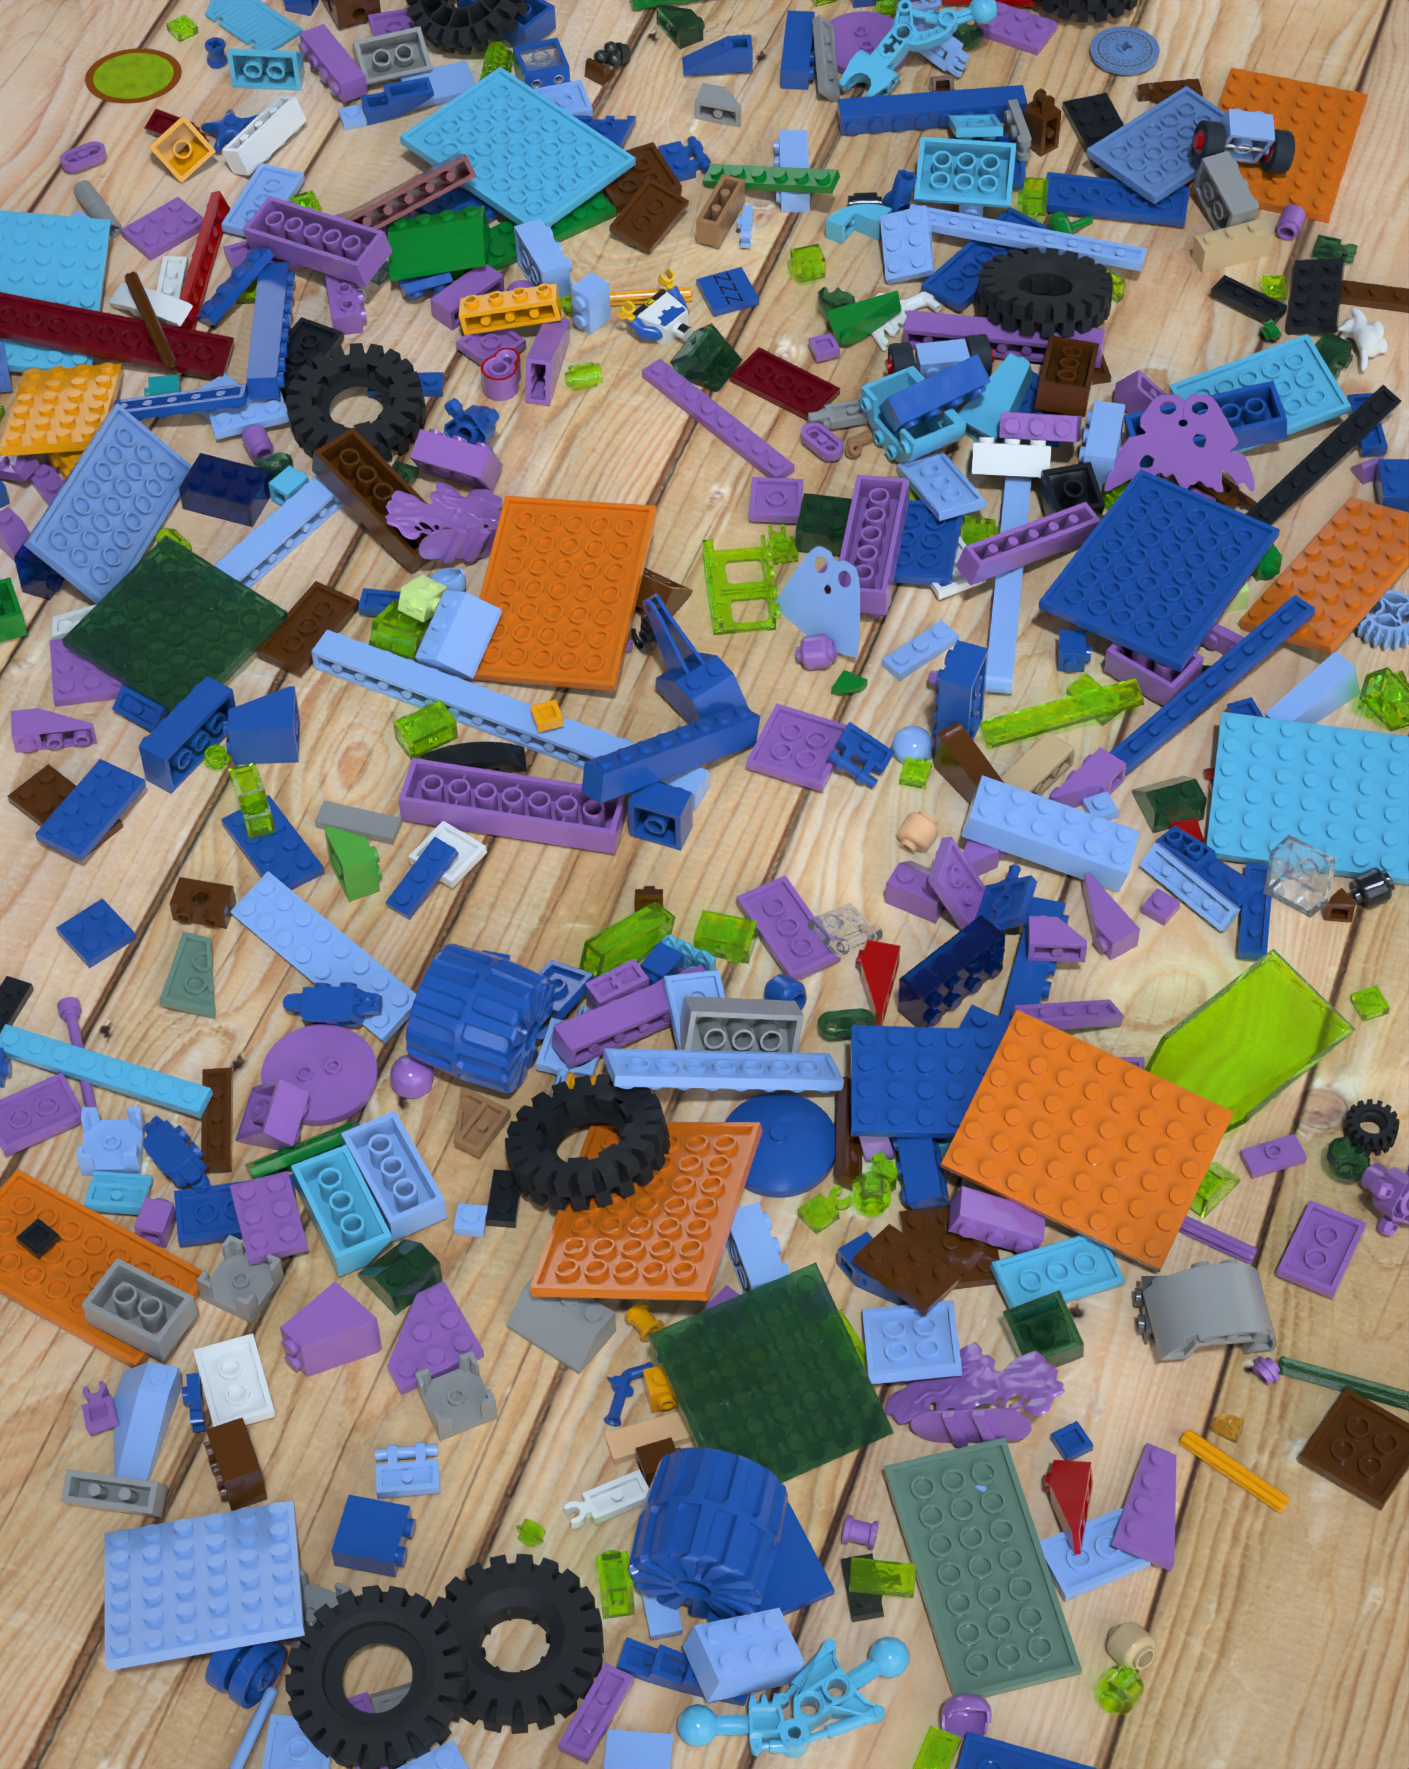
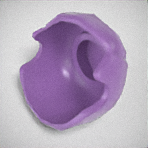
M409 1055L399 1057L393 1063L390 1071L391 1089L398 1096L407 1099L422 1097L431 1090L434 1078L433 1067Z
M961 1693L953 1695L944 1703L942 1708V1730L948 1736L957 1739H965L967 1731L984 1736L992 1719L991 1707L987 1700L976 1694Z

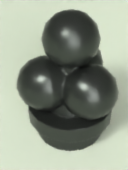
M608 41L604 45V50H597L594 53V60L614 67L624 65L630 60V49L627 44Z

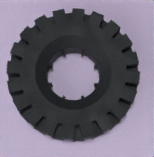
M406 0L410 6L407 8L410 18L417 27H421L422 34L429 42L437 48L440 46L443 51L454 54L456 49L460 55H470L472 46L478 53L489 50L488 40L490 39L495 45L504 41L505 37L501 31L506 29L513 33L519 25L514 17L524 18L528 9L523 2L526 0H477L473 4L457 8L454 5L449 6L448 0Z
M1038 247L1026 248V254H1024L1019 249L1008 251L1007 256L1002 253L993 256L992 261L987 260L983 264V268H980L977 306L983 316H988L990 322L995 325L1002 323V328L1011 332L1021 327L1020 334L1033 336L1036 330L1041 331V337L1054 336V331H1058L1062 337L1074 336V330L1083 334L1091 331V326L1098 328L1104 323V320L1108 319L1111 311L1113 277L1110 272H1106L1107 268L1101 263L1095 264V260L1088 256L1078 259V253L1067 250L1063 255H1058L1059 249L1047 248L1046 253H1041ZM1033 293H1048L1057 296L1036 295Z
M505 1554L490 1557L491 1567L483 1569L480 1562H477L465 1569V1580L462 1581L455 1576L445 1586L446 1597L438 1596L433 1606L435 1609L438 1607L448 1619L466 1653L469 1669H466V1675L469 1678L468 1696H462L461 1699L465 1707L461 1718L473 1725L480 1719L484 1722L485 1730L501 1733L503 1725H511L512 1734L528 1733V1724L535 1722L539 1730L555 1725L554 1715L560 1713L565 1719L578 1709L577 1699L579 1697L583 1700L585 1699L594 1683V1677L597 1678L602 1669L604 1641L599 1608H595V1598L587 1586L581 1588L580 1578L568 1568L563 1573H560L558 1562L543 1557L540 1565H536L533 1563V1555L517 1554L515 1563H507ZM512 1619L532 1621V1624L539 1625L547 1633L545 1634L546 1643H550L545 1657L542 1656L540 1658V1662L536 1666L525 1671L506 1672L500 1670L498 1666H492L485 1659L486 1651L482 1644L486 1635H490L491 1629L507 1620L512 1621Z

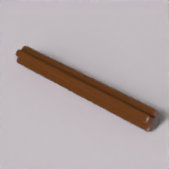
M136 272L127 273L125 275V282L164 368H175L177 366L176 357Z

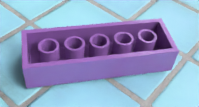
M272 196L265 200L242 229L251 249L255 247L269 248L276 258L363 286H367L393 252L384 231Z
M857 475L839 561L845 560L857 570L860 584V613L887 615L910 501L908 478ZM847 571L840 572L838 576L840 585L845 588L850 585L851 576Z

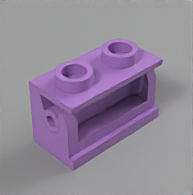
M632 959L585 983L588 1000L586 1004L590 1009L594 1010L613 999H620L637 989L648 987L649 978L635 959Z

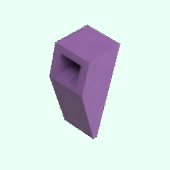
M40 708L11 711V731L16 753L97 744L92 723Z
M1100 747L1093 755L1089 754L1084 759L1082 766L1077 771L1073 770L1070 772L1066 781L1060 787H1055L1052 790L1049 799L1076 808L1082 805V799L1106 791L1111 795L1124 782L1127 763Z

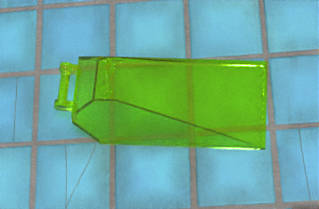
M1273 948L1164 1034L1144 1070L1233 1111L1234 1114L1225 1131L1227 1133L1247 1123L1356 1029Z

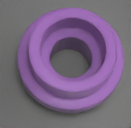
M1259 1356L1255 1359L1256 1363L1252 1366V1369L1263 1383L1270 1385L1272 1382L1277 1383L1280 1380L1278 1375L1280 1368L1270 1357L1264 1359Z

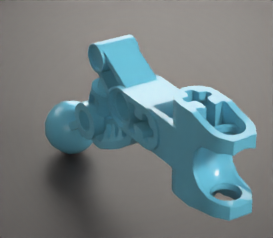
M901 0L898 3L894 27L871 55L863 49L854 55L839 81V88L845 92L855 84L863 82L870 86L865 97L888 95L900 78V75L894 71V68L909 51L920 52L940 45L952 37L960 24L972 20L979 24L990 23L998 12L996 1L972 0L969 7L958 11L951 8H946L942 11L932 9L923 11L912 8L910 0ZM913 17L923 19L926 24L937 27L919 32L914 26ZM903 34L908 35L906 38H900L899 36Z

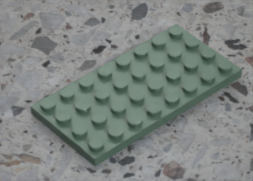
M1006 1438L884 1466V1474L952 1695L972 1693L986 1698L1080 1675L1082 1668ZM979 1485L987 1487V1489L983 1493L975 1487Z

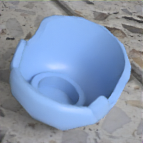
M444 568L435 572L432 576H428L447 586L448 590L461 592L465 590L466 576L462 568H459V570Z
M907 726L900 729L895 734L891 744L897 760L914 765H919L926 758L931 760L935 749L929 733L920 726Z

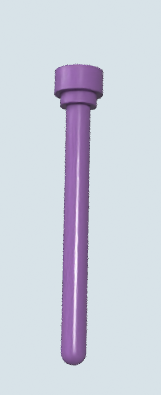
M75 997L63 998L57 1003L59 1017L67 1023L71 1045L84 1048L78 1023L82 1012L80 1001ZM79 1080L84 1106L97 1108L92 1084Z

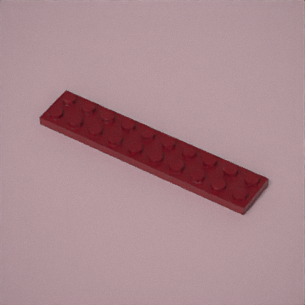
M0 292V338L213 380L217 377H223L224 373H226L234 346V337L160 323L177 362L175 368L166 369L141 319Z

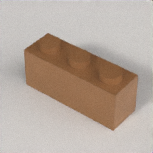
M722 174L696 219V242L715 247L721 245L745 203L744 179Z

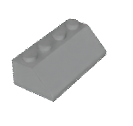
M684 996L680 1016L681 1050L797 1053L804 1015L796 1001Z

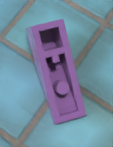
M1090 873L1085 874L1083 896L1093 942L1096 949L1100 953H1104L1111 961L1138 946L1140 928Z

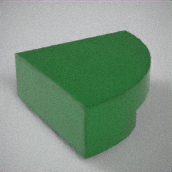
M844 670L831 687V694L845 696V693L856 691L859 693L867 687L868 680Z

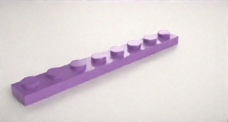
M661 358L642 370L643 379L768 478H786L795 472V465Z

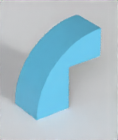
M857 204L842 208L826 219L825 238L843 244L853 231H857L880 240L882 238L880 216L892 213V208L876 204Z

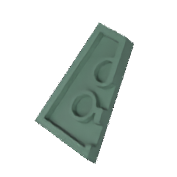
M183 931L160 997L159 1006L215 1019L211 938Z

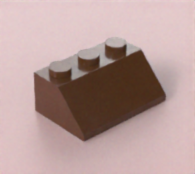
M644 568L635 610H639V608L644 610L643 601L657 594L673 617L692 595L693 590L648 568Z

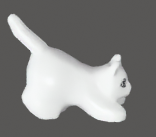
M1354 307L1351 310L1353 318L1346 319L1342 327L1338 328V331L1342 332L1341 340L1352 338L1356 342L1360 352V368L1364 371L1368 366V357L1374 358L1380 353H1385L1388 345L1387 341L1383 338L1384 328L1382 324L1377 320L1373 321L1372 324H1368L1364 314Z

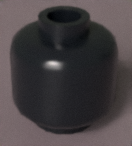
M1374 867L1355 876L1353 879L1354 888L1350 889L1357 904L1363 903L1365 907L1371 909L1390 900L1392 890L1395 887L1386 870L1381 871L1379 868Z

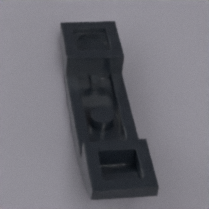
M468 742L449 745L416 758L481 769L499 767L500 772L506 773L527 771L524 747L503 742Z

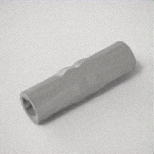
M82 180L74 186L73 191L84 207L85 212L90 218L111 220L109 239L116 238L121 233L122 228L111 212L110 207L89 181Z

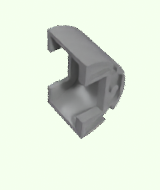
M1227 1259L1218 1264L1210 1265L1207 1261L1196 1262L1191 1265L1190 1269L1169 1276L1154 1278L1152 1285L1143 1291L1160 1361L1189 1358L1199 1346L1242 1343L1244 1353L1273 1351L1277 1346L1257 1269L1250 1265L1237 1263L1236 1259Z

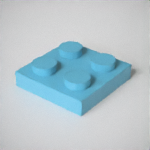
M995 114L948 115V125L956 138L972 140L973 137H982L985 140H994L996 136H1003V126Z

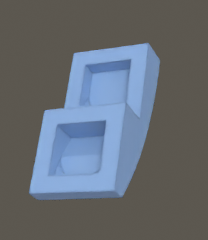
M641 1591L650 1639L654 1640L683 1634L679 1610L668 1608L658 1603L657 1596L648 1597Z

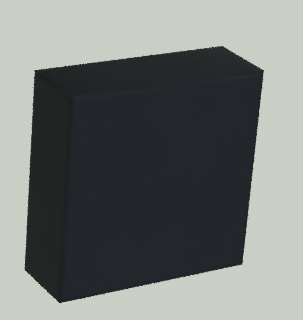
M39 1218L16 1237L18 1244L37 1259H40L60 1241L59 1234Z

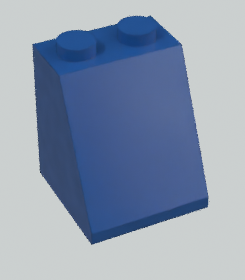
M295 686L286 687L229 709L228 720L223 721L224 737H229L226 740L227 754H232L234 765L299 762L300 715Z

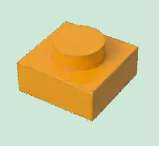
M556 699L530 706V713L538 733L564 726V719Z

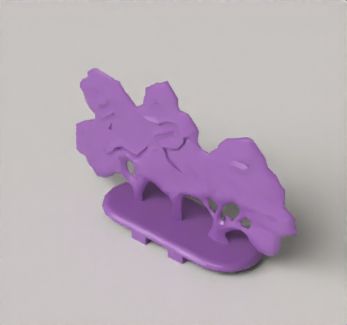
M438 481L435 487L437 491H432L429 495L432 501L431 504H426L417 497L402 491H395L392 495V500L388 501L386 508L389 514L385 516L388 525L397 527L402 536L408 539H417L421 533L428 534L421 541L418 549L420 556L424 559H442L443 563H452L454 559L475 562L476 558L490 557L501 514L499 509L502 507V499L493 494L492 491L485 488L471 490V493L465 498L454 487ZM423 522L429 525L434 532L430 529H424L419 523ZM435 525L439 526L438 530L434 528ZM415 526L419 527L422 531L415 529Z
M974 1342L960 1349L961 1376L903 1381L908 1386L888 1397L885 1414L892 1415L893 1419L899 1424L911 1421V1429L916 1435L925 1440L940 1443L954 1442L956 1447H966L969 1442H987L1004 1437L1006 1440L1025 1438L1032 1431L1031 1422L1025 1415L1016 1410L1023 1408L1028 1414L1034 1416L1043 1415L1050 1410L1053 1398L1063 1394L1065 1390L1063 1389L1064 1384L1056 1380L1058 1370L1052 1364L1047 1363L1045 1357L1038 1351H1032L1017 1357L1003 1371L994 1370L995 1360L989 1355H983L981 1347ZM1015 1394L1022 1396L1015 1405L1009 1404V1408H1006V1404ZM998 1398L1004 1400L1001 1406L997 1404ZM1026 1398L1029 1399V1403L1027 1405H1022V1402ZM932 1402L936 1403L935 1410H930ZM981 1404H992L996 1407L991 1409H975Z

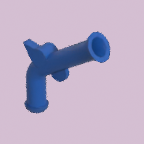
M647 1362V1364L629 1368L620 1376L607 1377L615 1393L609 1413L604 1418L606 1424L614 1427L621 1425L620 1416L625 1399L634 1394V1389L630 1386V1382L642 1378L643 1369L654 1367L653 1363Z

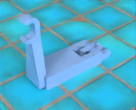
M920 0L919 4H912V8L928 11V9L938 11L941 0H929L928 3L925 0ZM913 17L914 26L919 32L937 27L926 24L923 19ZM894 18L893 23H892V25H891L892 28L894 27L895 18ZM903 34L899 37L906 38L908 35ZM953 36L940 45L919 52L943 71H949L956 77L962 76V70L966 67L965 62H968L970 58L962 50L964 44Z

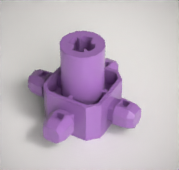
M1374 1163L1363 1173L1361 1184L1363 1188L1374 1194L1372 1198L1374 1207L1385 1214L1381 1217L1378 1231L1391 1237L1400 1226L1398 1224L1399 1221L1409 1224V1164L1407 1166L1408 1170L1405 1171L1396 1167L1388 1169L1380 1163Z

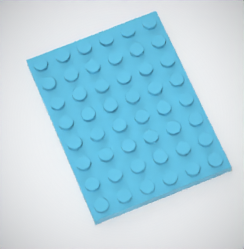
M502 67L487 75L400 136V143L432 166L458 153L466 154L477 177L461 186L517 225L541 218L546 227H551L636 165V158Z
M0 210V292L100 311L111 220ZM0 338V340L4 341L9 371L23 372L30 368L50 370L55 366L68 368L81 364L91 366L94 362V356Z
M1222 712L1206 845L1214 849L1216 858L1221 860L1271 865L1279 868L1353 878L1376 867L1381 871L1386 870L1393 883L1409 885V736Z

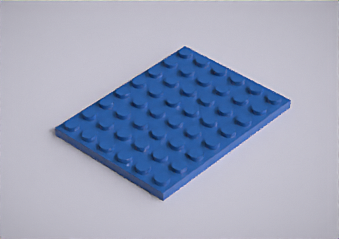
M1140 469L1040 599L1039 609L1181 672L1277 540L1280 529Z

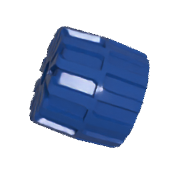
M450 943L444 946L434 957L419 985L406 1029L407 1053L419 1061L464 1081L501 1092L511 1093L525 1080L528 1070L533 1066L539 1054L535 1043H540L544 1040L549 1027L543 1023L552 1014L554 1001L550 1000L555 992L554 984H551L550 978L513 961Z
M688 1447L677 1449L674 1453L664 1455L658 1463L637 1524L629 1563V1575L635 1582L636 1587L648 1597L657 1596L658 1603L668 1608L677 1610L681 1604L688 1605V1613L692 1616L708 1618L709 1610H714L723 1620L736 1617L735 1611L743 1615L754 1613L757 1605L762 1603L777 1558L788 1499L785 1485L781 1484L777 1476L768 1468H764L751 1459L739 1454H732L720 1449Z

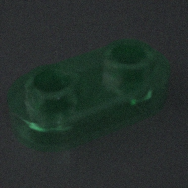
M863 1008L828 1011L823 1013L818 1019V1034L827 1041L851 1040L852 1025L875 1026V1017L869 1010Z

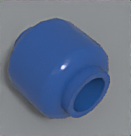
M786 974L776 975L765 985L764 1000L796 1001L800 1010L806 1004V988L801 982Z

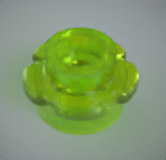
M212 745L206 749L203 762L206 767L219 770L230 762V755L227 754V750L223 746Z
M525 1519L521 1526H516V1530L519 1532L517 1538L524 1545L533 1548L535 1544L542 1545L544 1542L543 1537L546 1531L536 1522Z

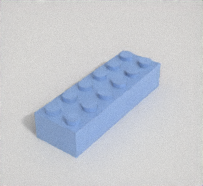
M982 775L974 792L961 836L1084 880L1085 874L1090 873L1102 887L1119 892L1129 874L1140 831Z

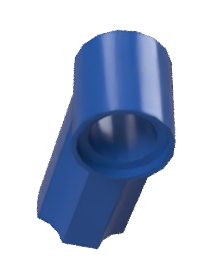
M898 170L892 190L882 200L883 206L892 208V213L908 210L911 205L909 202L917 176L907 170Z

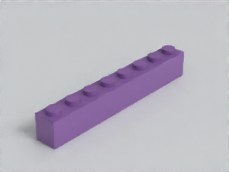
M908 310L903 329V342H910L912 349H915V344L965 339V336L986 334L990 347L993 349L994 358L1006 359L1012 353L1017 357H1024L1028 361L1043 363L1049 337H1041V331L1036 330L1033 336L1020 334L1021 327L1011 332L1003 329L1002 323L995 325L988 318L914 310ZM1091 328V331L1083 334L1074 330V336L1063 337L1099 343L1095 368L1101 367L1105 340L1104 329ZM1054 331V336L1062 337L1058 331Z

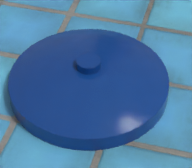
M790 1093L759 1095L740 1104L725 1121L761 1123V1138L744 1189L752 1193L772 1198L793 1197L806 1193L823 1182L835 1164L836 1129L834 1124L821 1107L804 1097Z

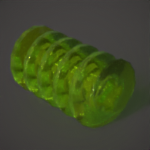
M498 41L488 45L479 81L499 67H502L511 74L514 61L513 52L506 45Z

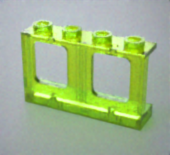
M761 535V547L714 551L713 539L702 540L703 564L713 635L776 630V619H781L780 603L775 604L774 601L778 599L777 584H772L771 581L775 580L774 564L769 565V561H772L771 545H766L765 535ZM750 561L761 563L762 581L735 584L727 581L726 564ZM751 600H765L767 602L769 614L767 620L741 623L733 621L731 603Z

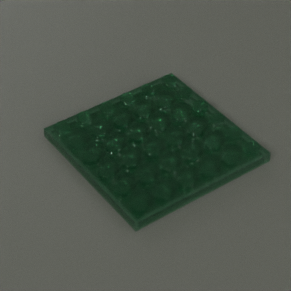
M165 535L62 639L63 646L115 680L166 707L168 714H170L176 705L183 701L192 692L194 686L200 684L206 676L224 685L288 618V615L284 609Z
M816 1262L647 1336L696 1447L720 1449L721 1451L749 1458L773 1472L781 1484L894 1433Z

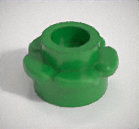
M1272 318L1267 322L1263 321L1264 327L1260 330L1268 341L1273 339L1274 342H1277L1276 339L1282 335Z

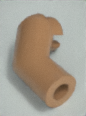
M867 430L848 438L845 447L846 455L849 458H858L862 452V446L873 442L872 433Z

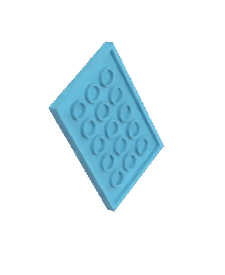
M1308 334L1169 385L1170 394L1178 395L1185 400L1191 395H1213L1274 381L1287 418V436L1351 412L1350 403ZM1261 445L1239 449L1231 452L1242 453Z

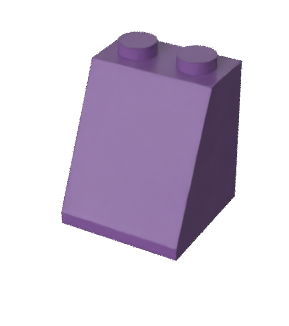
M337 1282L332 1283L280 1327L283 1339L281 1344L285 1349L286 1356L284 1359L292 1370H300L306 1377L362 1359L382 1350L377 1318Z

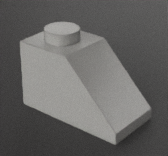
M703 83L695 100V119L740 127L741 105L726 87Z

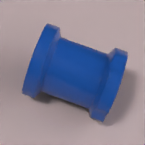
M218 37L210 38L205 42V49L209 55L207 64L214 69H220L228 63V58L224 53L225 41Z

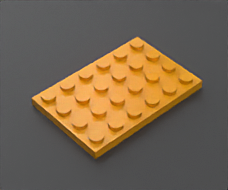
M106 362L101 365L91 366L81 364L68 368L55 366L50 370L30 368L27 371H23L0 443L1 456L84 451L115 404L123 375L122 363L113 364Z

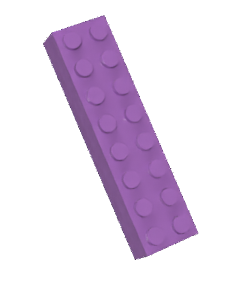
M412 758L399 797L402 821L438 826L442 821H445L458 830L616 854L628 812L627 794L599 803L581 792L582 784Z

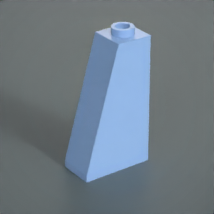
M1335 651L1265 713L1266 718L1311 724L1317 723L1360 694L1355 666Z

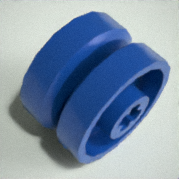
M277 1641L216 1651L213 1653L206 1669V1683L221 1693L228 1692L230 1700L242 1708L248 1709L261 1700L266 1688L274 1685L285 1663L286 1648Z

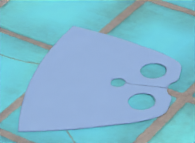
M817 546L805 556L792 574L774 607L806 636L826 634L829 639L834 640L838 653L857 658L860 634V584L857 570L845 560L837 561L829 550L822 546ZM819 556L824 557L827 561V570L824 573H819L815 568V560ZM841 571H847L851 576V583L846 588L842 587L838 580ZM825 585H829L831 587L830 594L825 593Z

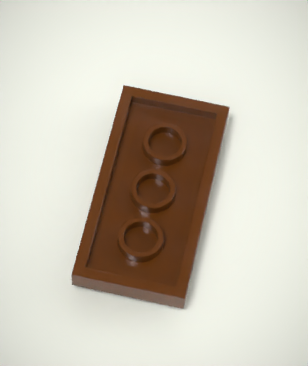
M315 581L257 647V657L302 676L313 663L311 651L326 630L338 633L358 610L359 600Z
M48 764L10 793L8 800L10 804L41 827L73 791L76 785ZM121 819L115 822L90 853L123 828Z

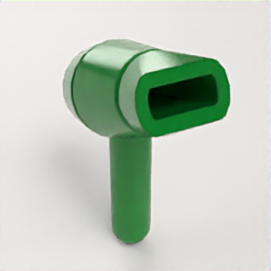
M1056 212L1048 219L1050 230L1074 234L1075 231L1093 223V217L1090 215L1071 222L1064 212Z

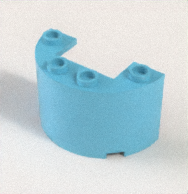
M914 366L861 386L862 398L859 399L862 410L866 412L869 424L873 430V439L878 446H882L890 460H895L899 463H907L961 440L966 429V422L952 408L944 411V418L941 414H938L937 418L923 424L922 420L919 421V424L914 426L915 428L909 432L903 428L895 434L891 433L879 406L887 397L925 379Z

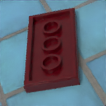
M760 347L730 375L731 383L808 421V413L818 412L824 408V405L831 404L840 395L839 387Z

